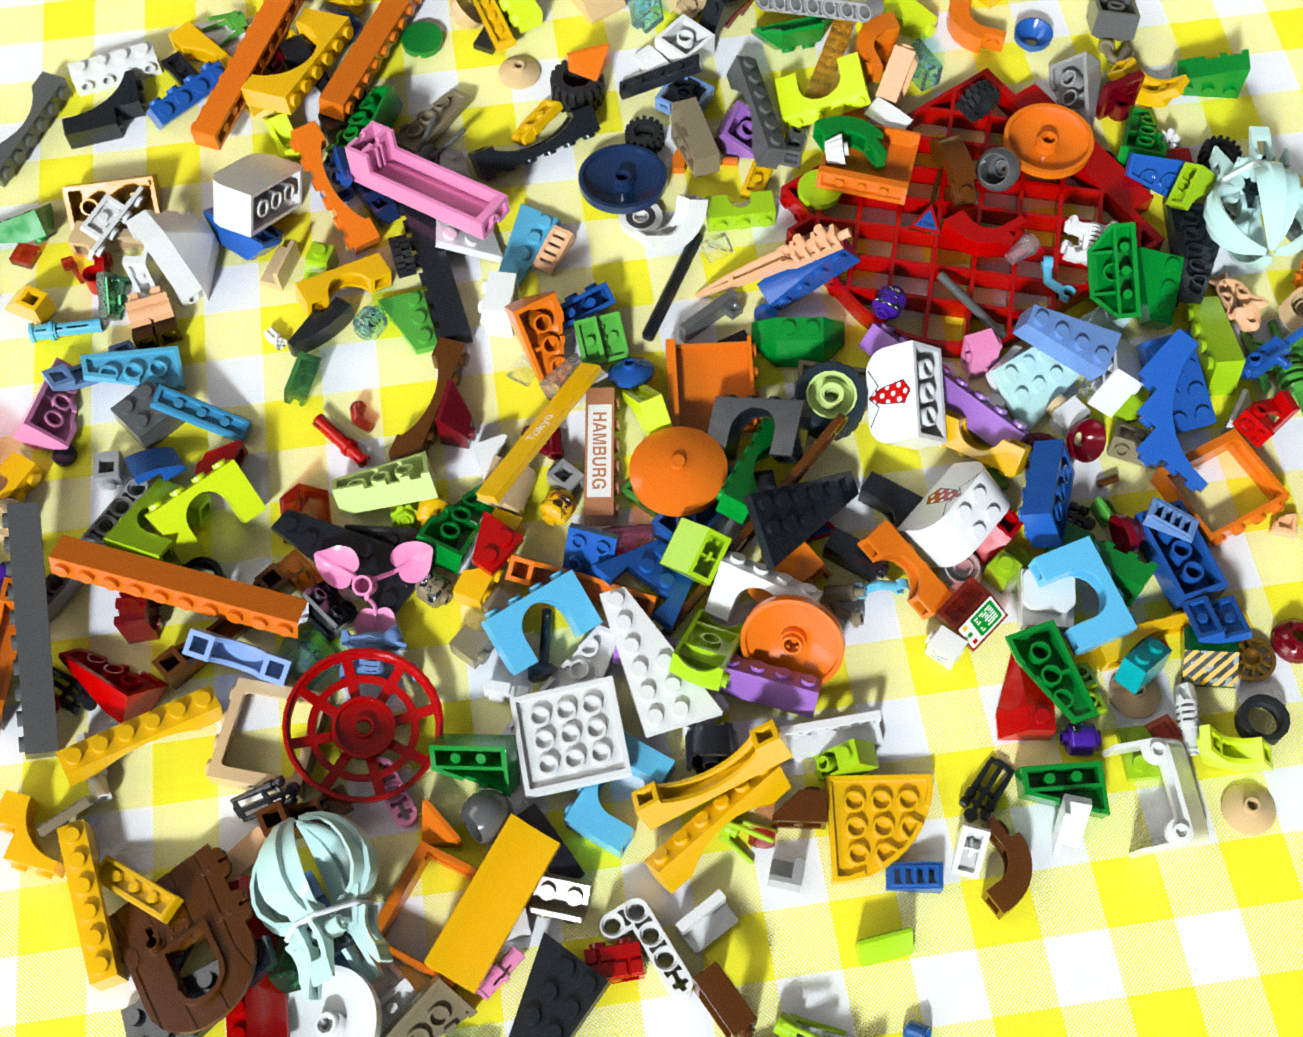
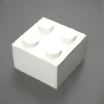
M682 14L655 37V50L669 63L695 54L700 55L703 63L715 52V34L685 14Z
M489 271L488 278L483 280L482 285L484 297L479 300L478 312L482 313L481 326H484L486 336L513 338L514 329L504 306L520 299L517 273Z

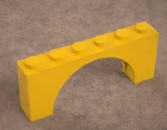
M305 8L295 22L299 35L302 34L305 40L316 45L314 53L307 61L290 71L275 75L252 74L241 87L246 104L292 115L353 37L354 30L348 16Z

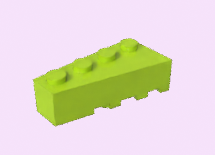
M1204 297L1201 304L1189 303L1188 307L1185 308L1184 318L1188 323L1192 338L1199 343V348L1196 352L1209 396L1234 395L1246 359L1219 297Z

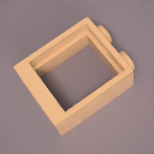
M902 44L901 47L894 46L875 95L898 109L902 107L920 61L912 46Z

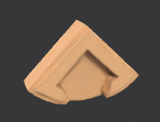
M1288 513L1278 518L1272 524L1269 534L1294 539L1297 536L1298 513Z

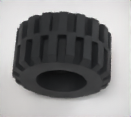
M566 60L561 61V65L557 64L555 70L551 72V97L553 101H560L564 107L561 110L562 113L585 104H592L593 110L596 111L597 106L600 107L602 105V100L605 97L603 72L596 82L569 72Z

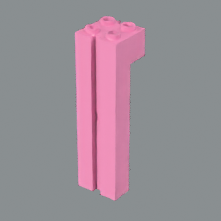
M373 120L361 130L359 139L355 137L345 147L354 182L479 239L485 240L494 230V224L496 222L500 223L510 212L508 196L397 147L394 130Z

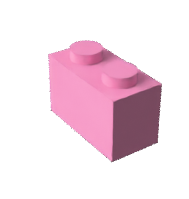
M992 328L964 337L960 364L968 380L985 376L999 361L1002 343L999 336H995Z

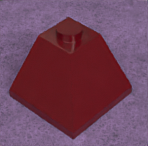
M448 379L435 419L440 441L443 445L469 449L471 441L476 439L477 427L474 426L473 417L453 380Z

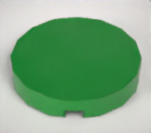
M417 22L409 25L401 35L402 47L412 57L421 56V58H428L441 50L443 34L440 28L433 23Z

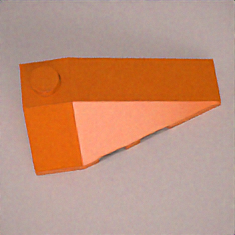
M552 291L526 296L504 306L514 332L545 396L557 392L567 381L566 359L564 358V313L556 293Z

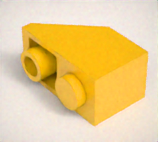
M29 285L18 290L4 307L6 311L37 324L47 323L57 310L48 293Z

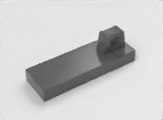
M732 287L681 323L679 338L686 344L726 315L732 320L743 313V307L738 302L739 293Z

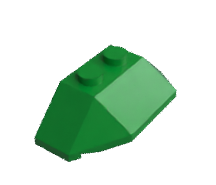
M810 16L752 28L751 33L775 51L782 49L783 54L795 51V46L802 45V49L815 47L814 42L822 40L835 19Z
M1135 222L1110 224L1086 251L1089 298L1116 319L1142 317Z
M775 317L752 322L751 340L756 344V350L775 367H798L799 360L823 363L824 361H829L845 346V322L824 317Z

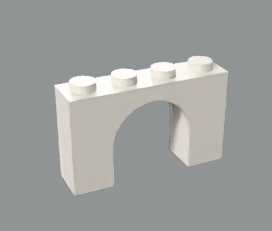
M729 551L721 560L704 611L728 621L736 610L742 591L748 588H761L774 596L799 595L820 602L823 591L817 589L812 584L800 582L787 573H780L773 569L767 570L766 564L752 561L741 553Z

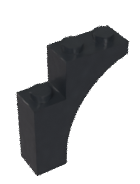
M707 0L698 24L715 34L716 40L729 19L749 0Z
M134 70L124 72L118 88L103 103L82 114L62 119L64 135L71 149L123 138L122 128H125L124 120L146 116L144 107L147 106V101L144 93H141L144 90L141 78L136 77Z

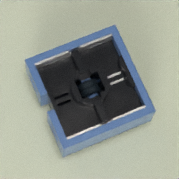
M693 76L666 84L655 96V109L670 116L672 102L696 97L703 112L714 99V86Z

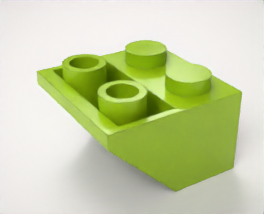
M681 517L659 563L704 586L711 585L732 539L707 526Z

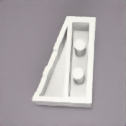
M1120 338L1107 372L1099 376L1097 381L1094 380L1092 382L1091 388L1095 391L1088 398L1087 403L1109 417H1112L1132 394L1135 395L1142 386L1139 383L1141 380L1138 376L1140 363L1136 347Z

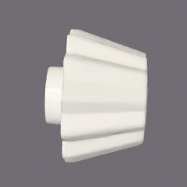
M838 134L825 141L827 163L846 165L845 156L849 155L848 142H843L842 134Z

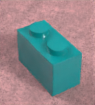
M1150 635L1123 658L1114 676V680L1132 693H1138L1162 671L1172 649Z

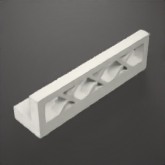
M880 710L779 727L787 737L793 754L792 758L784 762L814 757L853 738L874 742V746L883 745L884 741L879 725L882 718Z

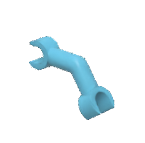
M1043 256V261H1041L1043 283L1058 293L1059 299L1062 302L1068 303L1070 297L1064 293L1067 292L1074 296L1075 288L1070 285L1063 286L1055 281L1052 277L1053 256Z
M906 578L894 581L876 580L864 585L860 582L853 583L857 587L866 588V597L869 593L878 590L894 591L895 594H904L903 589H910L908 579ZM858 597L857 601H862L866 597Z

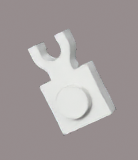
M485 679L483 687L485 697L494 703L510 702L512 697L530 694L529 687L511 686V683Z

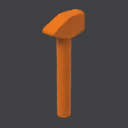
M677 148L672 157V173L684 174L685 165L687 164ZM722 157L720 165L737 166L738 157Z

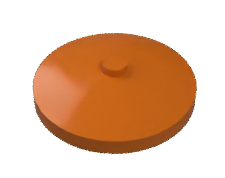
M1038 103L1021 108L1009 118L1004 129L1002 142L1003 147H1007L1018 156L1021 163V171L1038 178L1061 179L1071 176L1085 167L1094 148V135L1086 120L1075 111L1058 104Z
M669 427L650 434L639 443L630 459L629 478L634 494L650 510L672 517L689 516L704 511L717 501L716 497L721 487H726L728 462L720 444L707 433L691 427Z
M778 595L760 602L748 614L740 635L741 651L744 658L760 660L765 664L776 667H786L791 671L802 674L814 675L817 678L823 679L822 685L837 673L845 653V636L837 618L819 602L799 595Z

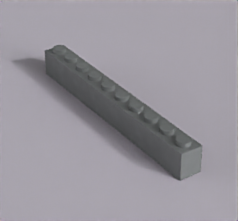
M39 502L7 504V513H2L3 528H8L9 537H4L5 552H10L11 561H5L7 577L12 576V585L7 586L8 601H14V610H9L10 626H16V635H11L12 651L17 650L18 660H13L14 676L19 675L20 685L15 686L16 701H21L22 711H16L17 726H23L24 734L23 737H18L19 753L25 752L26 760L57 756L56 752L59 751L40 505Z

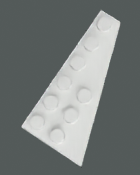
M447 148L438 156V165L472 179L462 151ZM436 219L435 247L501 263L503 255L493 231L485 240H482Z
M625 587L600 593L603 609L646 738L723 715V711L705 688L694 685L669 672L672 653L674 652L673 647Z
M601 625L596 626L578 646V650L569 660L567 659L561 665L560 670L553 677H550L538 692L604 678L613 660L615 642L610 628ZM512 719L501 735H515Z

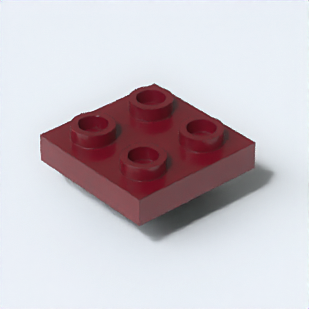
M1141 70L1128 73L1117 80L1107 82L1103 86L1097 102L1095 117L1101 120L1109 116L1113 121H1124L1128 116L1131 105H1135L1146 75Z

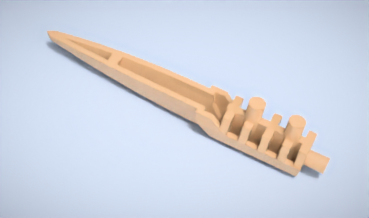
M817 224L814 227V231L810 233V239L807 240L799 233L795 234L793 241H790L789 245L780 246L777 248V251L727 274L699 291L695 297L701 298L727 291L732 287L737 288L787 269L802 267L843 249V240L851 237L852 232L849 227L839 231L834 224L829 225V230H827L825 226Z

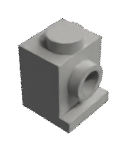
M120 450L95 452L94 479L99 487L105 490H114L117 488V485H124L126 463Z
M562 458L557 464H553L548 469L546 474L547 483L555 490L564 489L575 498L584 489V474Z

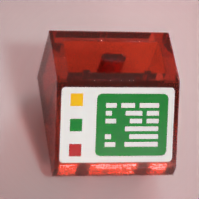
M972 576L955 591L935 614V619L941 625L968 641L966 647L973 653L1008 617V614L994 596Z

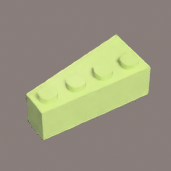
M426 451L332 479V492L341 515L356 514L358 512L438 498L435 476Z

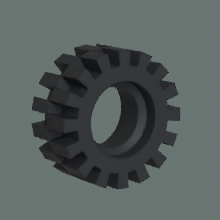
M983 79L981 82L979 80L976 85H971V89L965 91V95L962 94L960 97L962 100L958 101V109L970 122H978L979 119H984L985 115L988 116L990 110L996 108L994 105L999 103L998 100L1001 98L1000 92L990 81Z
M639 116L635 117V121L630 120L629 124L626 125L625 144L638 145L657 154V150L660 152L662 146H664L662 123L660 124L658 119L654 121V117L651 116L649 119H646V116H642V119ZM641 134H649L653 137L649 139H640L637 136Z
M1219 135L1216 139L1215 136H1211L1210 139L1207 138L1203 143L1197 156V164L1203 165L1211 171L1209 158L1214 146H1218L1230 161L1235 164L1237 158L1242 155V151H1239L1241 147L1240 145L1235 146V140L1230 142V137L1226 136V139H1223V135Z
M406 234L388 238L398 277L403 278L417 274Z

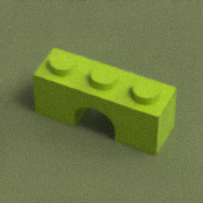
M772 190L750 192L749 204L742 208L733 206L729 202L728 194L706 196V199H708L706 219L709 232L775 225L776 208Z

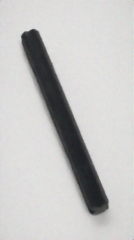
M697 233L693 240L684 247L642 332L644 340L649 342L654 340L703 240L701 233Z

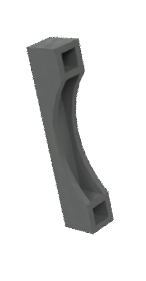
M737 55L726 76L731 90L741 93L749 106L753 135L752 153L757 167L777 169L788 151L756 59Z
M42 71L31 86L33 100L29 115L13 135L0 143V186L6 187L14 177V174L20 165L24 163L32 148L36 146L37 141L47 130L51 121L59 113L66 100L69 99L72 92L65 78Z

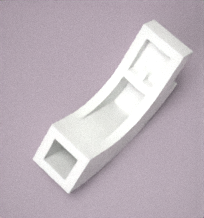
M678 194L675 213L671 221L665 227L658 230H634L633 239L641 242L643 247L653 248L661 253H671L683 248L693 240L701 229L707 213L708 199L698 195Z

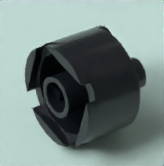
M698 722L691 725V730L685 735L686 768L689 772H691V769L696 770V775L705 772L729 758L739 749L738 734L733 729V724L723 722L718 725H706L705 723Z

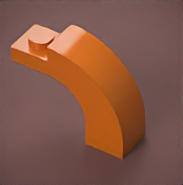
M950 0L946 24L951 37L960 46L979 54L980 48L1002 52L1007 31L986 27L974 21L970 15L972 0Z
M893 11L881 14L866 22L857 36L855 52H858L865 74L870 76L872 83L881 81L883 64L876 50L881 46L898 42L900 25Z

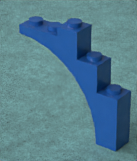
M1179 328L1138 373L1141 379L1139 383L1148 391L1154 389L1155 392L1137 411V415L1140 417L1138 421L1147 429L1153 427L1154 430L1139 445L1136 453L1139 455L1137 460L1147 468L1150 465L1156 468L1161 462H1164L1163 468L1172 476L1176 474L1184 479L1182 484L1193 493L1196 490L1202 493L1208 486V483L1194 470L1184 455L1176 436L1173 420L1174 397L1178 381L1186 364L1199 348V343Z

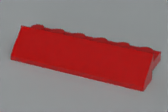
M238 876L239 880L228 882L232 891L240 889L246 892L249 897L248 901H251V876ZM253 909L254 914L248 924L256 940L264 935L271 937L278 964L253 988L250 987L235 1009L226 1016L227 1037H290L284 936L274 934L267 929Z

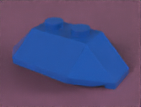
M213 207L204 209V215L218 243L245 260H255L257 257L266 255L282 242L284 232L272 225L254 236L248 237L218 226L213 220Z

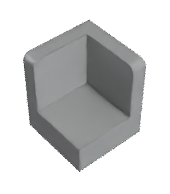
M795 857L794 863L772 859L767 886L799 893L806 859Z

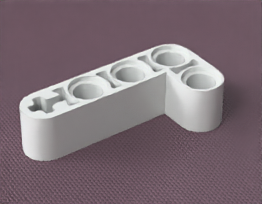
M630 899L602 917L600 930L606 942L617 943L616 940L633 934L635 939L639 940L641 949L671 998L676 1001H685L691 996L693 992V979L653 912L643 899ZM634 908H640L644 911V915L639 919L631 918L629 913ZM611 922H615L621 928L617 933L610 934L605 930L606 926ZM647 932L657 933L659 936L658 940L654 943L646 942L643 937ZM667 955L674 962L670 967L665 968L658 964V959L661 956ZM675 972L681 984L686 982L685 991L683 992L680 988L675 990L676 982L673 977Z

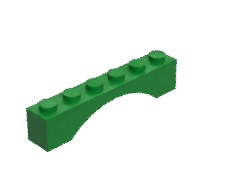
M764 417L750 441L751 444L748 443L742 454V457L745 459L739 458L733 469L736 473L731 471L725 482L727 487L722 486L716 497L719 500L716 511L740 524L744 523L749 514L744 496L759 492L755 483L754 467L762 460L771 457L769 453L775 430V422L772 417H769V419Z

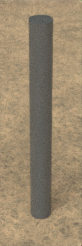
M944 271L937 276V279L988 328H992L994 334L999 336L1000 340L1007 336V332Z

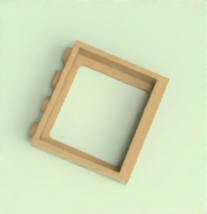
M238 677L236 685H233L230 690L229 698L231 701L229 707L224 710L222 715L220 734H217L214 739L212 759H208L205 767L206 777L212 784L249 791L263 785L265 781L275 780L276 775L224 766L247 694L287 700L293 687ZM312 691L313 693H315V694L318 695V696H320V694L322 693V692ZM301 697L297 700L298 703L311 705ZM329 697L327 699V702L333 705V701L331 697ZM321 710L316 720L315 734L325 733L329 715ZM310 747L301 748L298 760L304 770L312 776L316 758ZM295 770L293 776L289 778L284 777L286 782L280 788L283 790L288 783L297 782L301 790L296 798L304 801L309 785ZM276 789L269 791L267 793L271 795L276 792Z

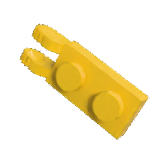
M545 99L513 132L511 136L512 142L518 145L523 143L524 146H530L531 143H534L536 135L541 133L544 127L551 120L555 119L557 114L564 108L562 103Z

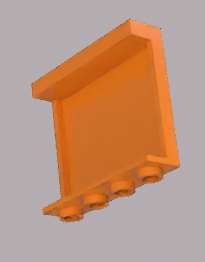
M873 124L884 134L882 145L887 149L885 166L878 171L874 169L862 152L849 147V155L845 156L846 165L827 163L826 154L824 153L822 163L818 169L816 188L904 205L921 133Z
M747 335V341L675 344V339H665L669 417L673 427H691L707 433L716 396L725 397L726 394H732L747 398L748 395L760 397L759 387L754 385V380L758 379V367L753 365V358H756V344H751V335ZM761 417L748 423L742 433L756 432L757 424H761Z

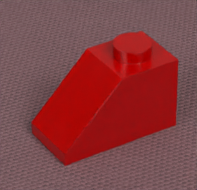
M237 440L206 452L202 460L196 465L195 475L204 472L206 475L213 470L212 465L223 458L226 461L234 459L239 468H241L248 455L243 441Z

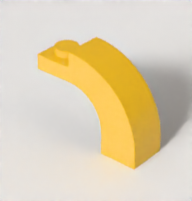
M1134 57L1117 61L1107 74L1109 80L1114 81L1128 73L1141 70L1146 76L1136 103L1156 108L1166 107L1172 98L1182 95L1185 87L1190 82L1186 74L1165 80L1155 79L1147 75L1140 68Z

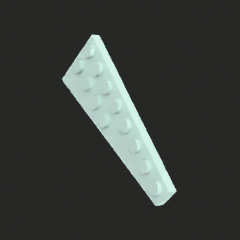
M1099 306L1079 319L1120 333L1133 318L1116 319ZM1034 346L989 371L1013 419L1015 420L1016 418L1025 423L1028 431L1045 415L1049 404L1058 395L1064 394L1080 376V374Z

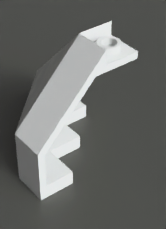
M145 209L125 222L136 241L140 240L164 273L184 308L197 302L202 296L209 301L220 246L214 232L196 212L180 214L178 211L163 210L162 213H155L153 210Z

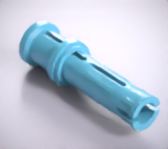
M101 317L57 323L54 320H49L48 323L44 324L28 323V334L31 343H37L38 340L46 339L57 341L61 336L104 332Z

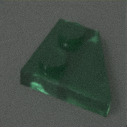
M104 271L96 273L100 319L110 321L123 320L124 306L128 300V295L124 293L126 286L132 284L130 278Z

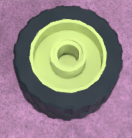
M837 361L817 363L804 371V374L798 380L794 397L804 399L813 409L808 435L814 437V439H817L838 413L842 412L848 416L845 426L834 438L835 441L851 435L858 428L868 401V391L860 374L853 370L851 366Z

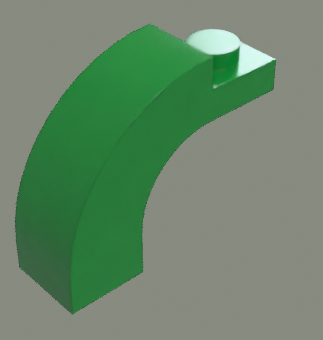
M831 116L815 121L813 139L823 152H825L826 140L842 134L843 142H848V147L862 152L876 171L884 168L887 158V149L882 145L884 134L873 124L851 116Z

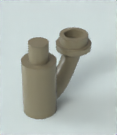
M1110 38L1102 40L1098 46L1099 51L1105 55L1108 62L1113 66L1117 61L1131 58L1135 55L1133 46L1127 45L1120 50L1118 57L1115 56L1113 53L1115 44Z
M856 584L824 586V601L828 603L831 610L840 617L852 622L854 628L863 625V611L853 608L850 612L841 606L840 602L857 601L858 597H866V588L857 587Z

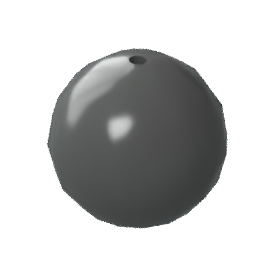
M996 146L988 149L980 156L976 163L978 181L983 187L994 192L1008 190L1017 182L1021 174V163L1018 156L1007 147Z
M480 790L473 793L465 801L461 810V817L475 840L479 843L493 844L510 814H514V809L504 794L496 790Z

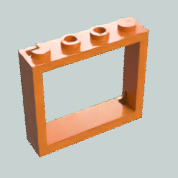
M1236 428L1186 453L1185 456L1192 467L1195 468L1228 450L1267 497L1268 503L1212 533L1171 480L1178 477V474L1172 476L1162 466L1156 469L1150 480L1166 502L1171 503L1181 499L1189 514L1200 520L1197 528L1208 547L1221 545L1227 540L1226 537L1232 534L1238 536L1247 529L1246 526L1252 523L1254 526L1258 525L1270 513L1278 514L1286 508L1284 504L1291 496Z
M421 840L377 916L378 926L384 939L430 860L471 881L478 869ZM388 944L392 958L430 978L437 974L456 991L458 984L428 968L424 962Z

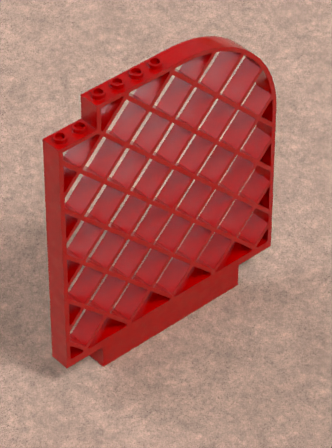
M986 68L906 114L913 119L906 130L913 131L914 127L922 123L946 127L945 136L952 134V128L984 132L983 143L963 141L971 159L978 161L985 151L999 146L989 144L990 134H1003L1009 118L1016 111L1032 104L1056 103L1036 84L1015 95ZM983 79H986L1000 92L1001 98L998 100L997 106L1007 116L993 115V110H990V114L988 116L985 115L984 119H979L978 122H970L960 110H954L955 104L962 100L960 97L962 94H966L965 91L967 89H971L972 84L976 85L977 81L980 80L982 82ZM921 135L917 153L932 155L929 140L939 137ZM1095 140L1088 163L1079 172L1070 176L1080 187L1065 185V178L1057 179V184L1025 180L1026 173L1021 171L1017 182L1011 188L1002 192L990 191L983 187L978 179H974L975 190L978 191L976 204L968 203L953 206L952 201L944 200L945 187L950 188L943 166L941 168L914 165L910 180L912 183L935 185L938 170H942L938 199H935L933 206L939 229L941 218H948L964 210L980 226L981 223L1002 226L1022 215L1028 221L1025 229L1053 233L1052 247L1019 243V239L1013 242L1010 252L995 256L1010 259L1009 274L977 270V256L973 255L970 257L969 268L936 264L937 249L962 251L952 246L942 234L937 236L900 226L902 212L921 215L929 207L931 198L907 195L905 204L901 205L842 193L838 204L858 206L856 220L823 216L822 210L819 209L817 215L812 214L798 199V183L803 174L781 187L780 203L793 214L797 222L787 228L786 245L793 241L795 234L799 233L801 236H805L813 232L817 224H821L825 228L834 224L839 231L849 227L852 232L851 237H853L852 247L855 251L858 238L892 243L890 257L857 253L861 261L848 269L845 286L837 277H833L823 284L827 288L828 293L835 297L867 330L870 329L873 323H887V319H879L862 305H872L880 289L851 285L853 270L887 274V285H892L893 275L928 280L926 296L905 293L907 304L903 309L923 313L921 337L894 327V333L900 337L903 335L910 340L940 348L942 358H960L964 337L969 335L970 320L980 321L961 301L932 297L933 282H940L937 276L943 271L956 284L966 285V294L972 299L974 287L1007 291L1006 307L977 303L996 323L1004 324L1007 336L1001 340L1002 349L1022 340L1012 334L1014 328L1011 329L1012 325H1016L1020 314L1026 311L1013 308L1015 292L1047 297L1046 308L1062 314L1089 297L1088 282L1086 284L1057 281L1058 266L1088 270L1087 266H1084L1082 263L1075 264L1062 260L1064 254L1060 252L1061 234L1070 235L1064 232L1065 221L1069 217L1062 216L1063 203L1094 207L1093 220L1079 219L1081 222H1098L1102 225H1108L1109 222H1102L1103 210L1119 223L1135 222L1137 247L1143 246L1144 248L1160 251L1165 240L1141 216V214L1148 211L1154 196L1139 182L1125 176V168ZM819 165L811 170L819 169ZM984 192L1016 196L1015 210L983 206ZM1030 198L1055 202L1054 215L1022 211L1023 199ZM862 207L896 211L895 225L861 221ZM905 244L931 248L930 263L896 258L897 245ZM1043 256H1053V279L1063 286L1070 285L1076 290L1074 296L1065 292L1064 294L1070 297L1068 303H1064L1061 300L1055 303V299L1059 298V294L1043 283L1042 278L1016 275L1018 260L1041 263ZM935 314L964 318L961 341L927 338L929 315Z

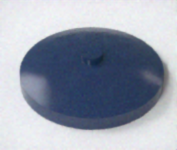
M632 144L610 145L595 151L584 160L578 174L579 189L583 198L598 210L611 214L636 213L651 207L663 196L667 187V170L661 158L647 148Z

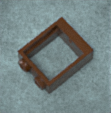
M717 961L693 977V991L725 1037L754 1036L753 1032L756 1030L757 1017Z

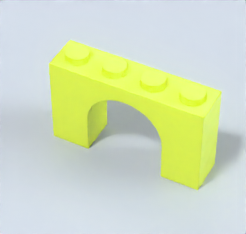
M858 52L837 58L840 82L831 94L823 98L809 99L804 97L795 73L775 80L781 116L787 131H789L790 126L801 128L813 124L817 120L838 116L871 104L864 69Z
M223 458L212 465V471L206 475L204 472L199 473L191 479L192 484L186 488L180 486L169 493L171 498L164 502L160 499L148 507L150 511L145 514V517L159 536L173 540L174 558L178 564L184 565L205 551L190 530L186 519L188 505L198 494L206 491L219 494L227 501L240 522H248L267 509L234 459L226 461Z

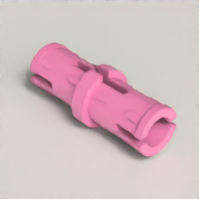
M511 946L496 965H492L491 971L484 979L477 993L488 1002L503 982H508L510 979L509 975L525 959V956L517 948Z

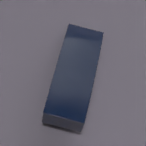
M352 182L355 193L380 227L401 218L397 206L391 198L357 182Z

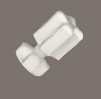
M274 327L264 331L265 338L275 345L277 350H281L287 345V340L281 337Z

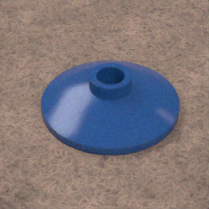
M628 357L615 362L609 368L608 379L617 387L633 388L651 380L655 370L653 364L645 358Z

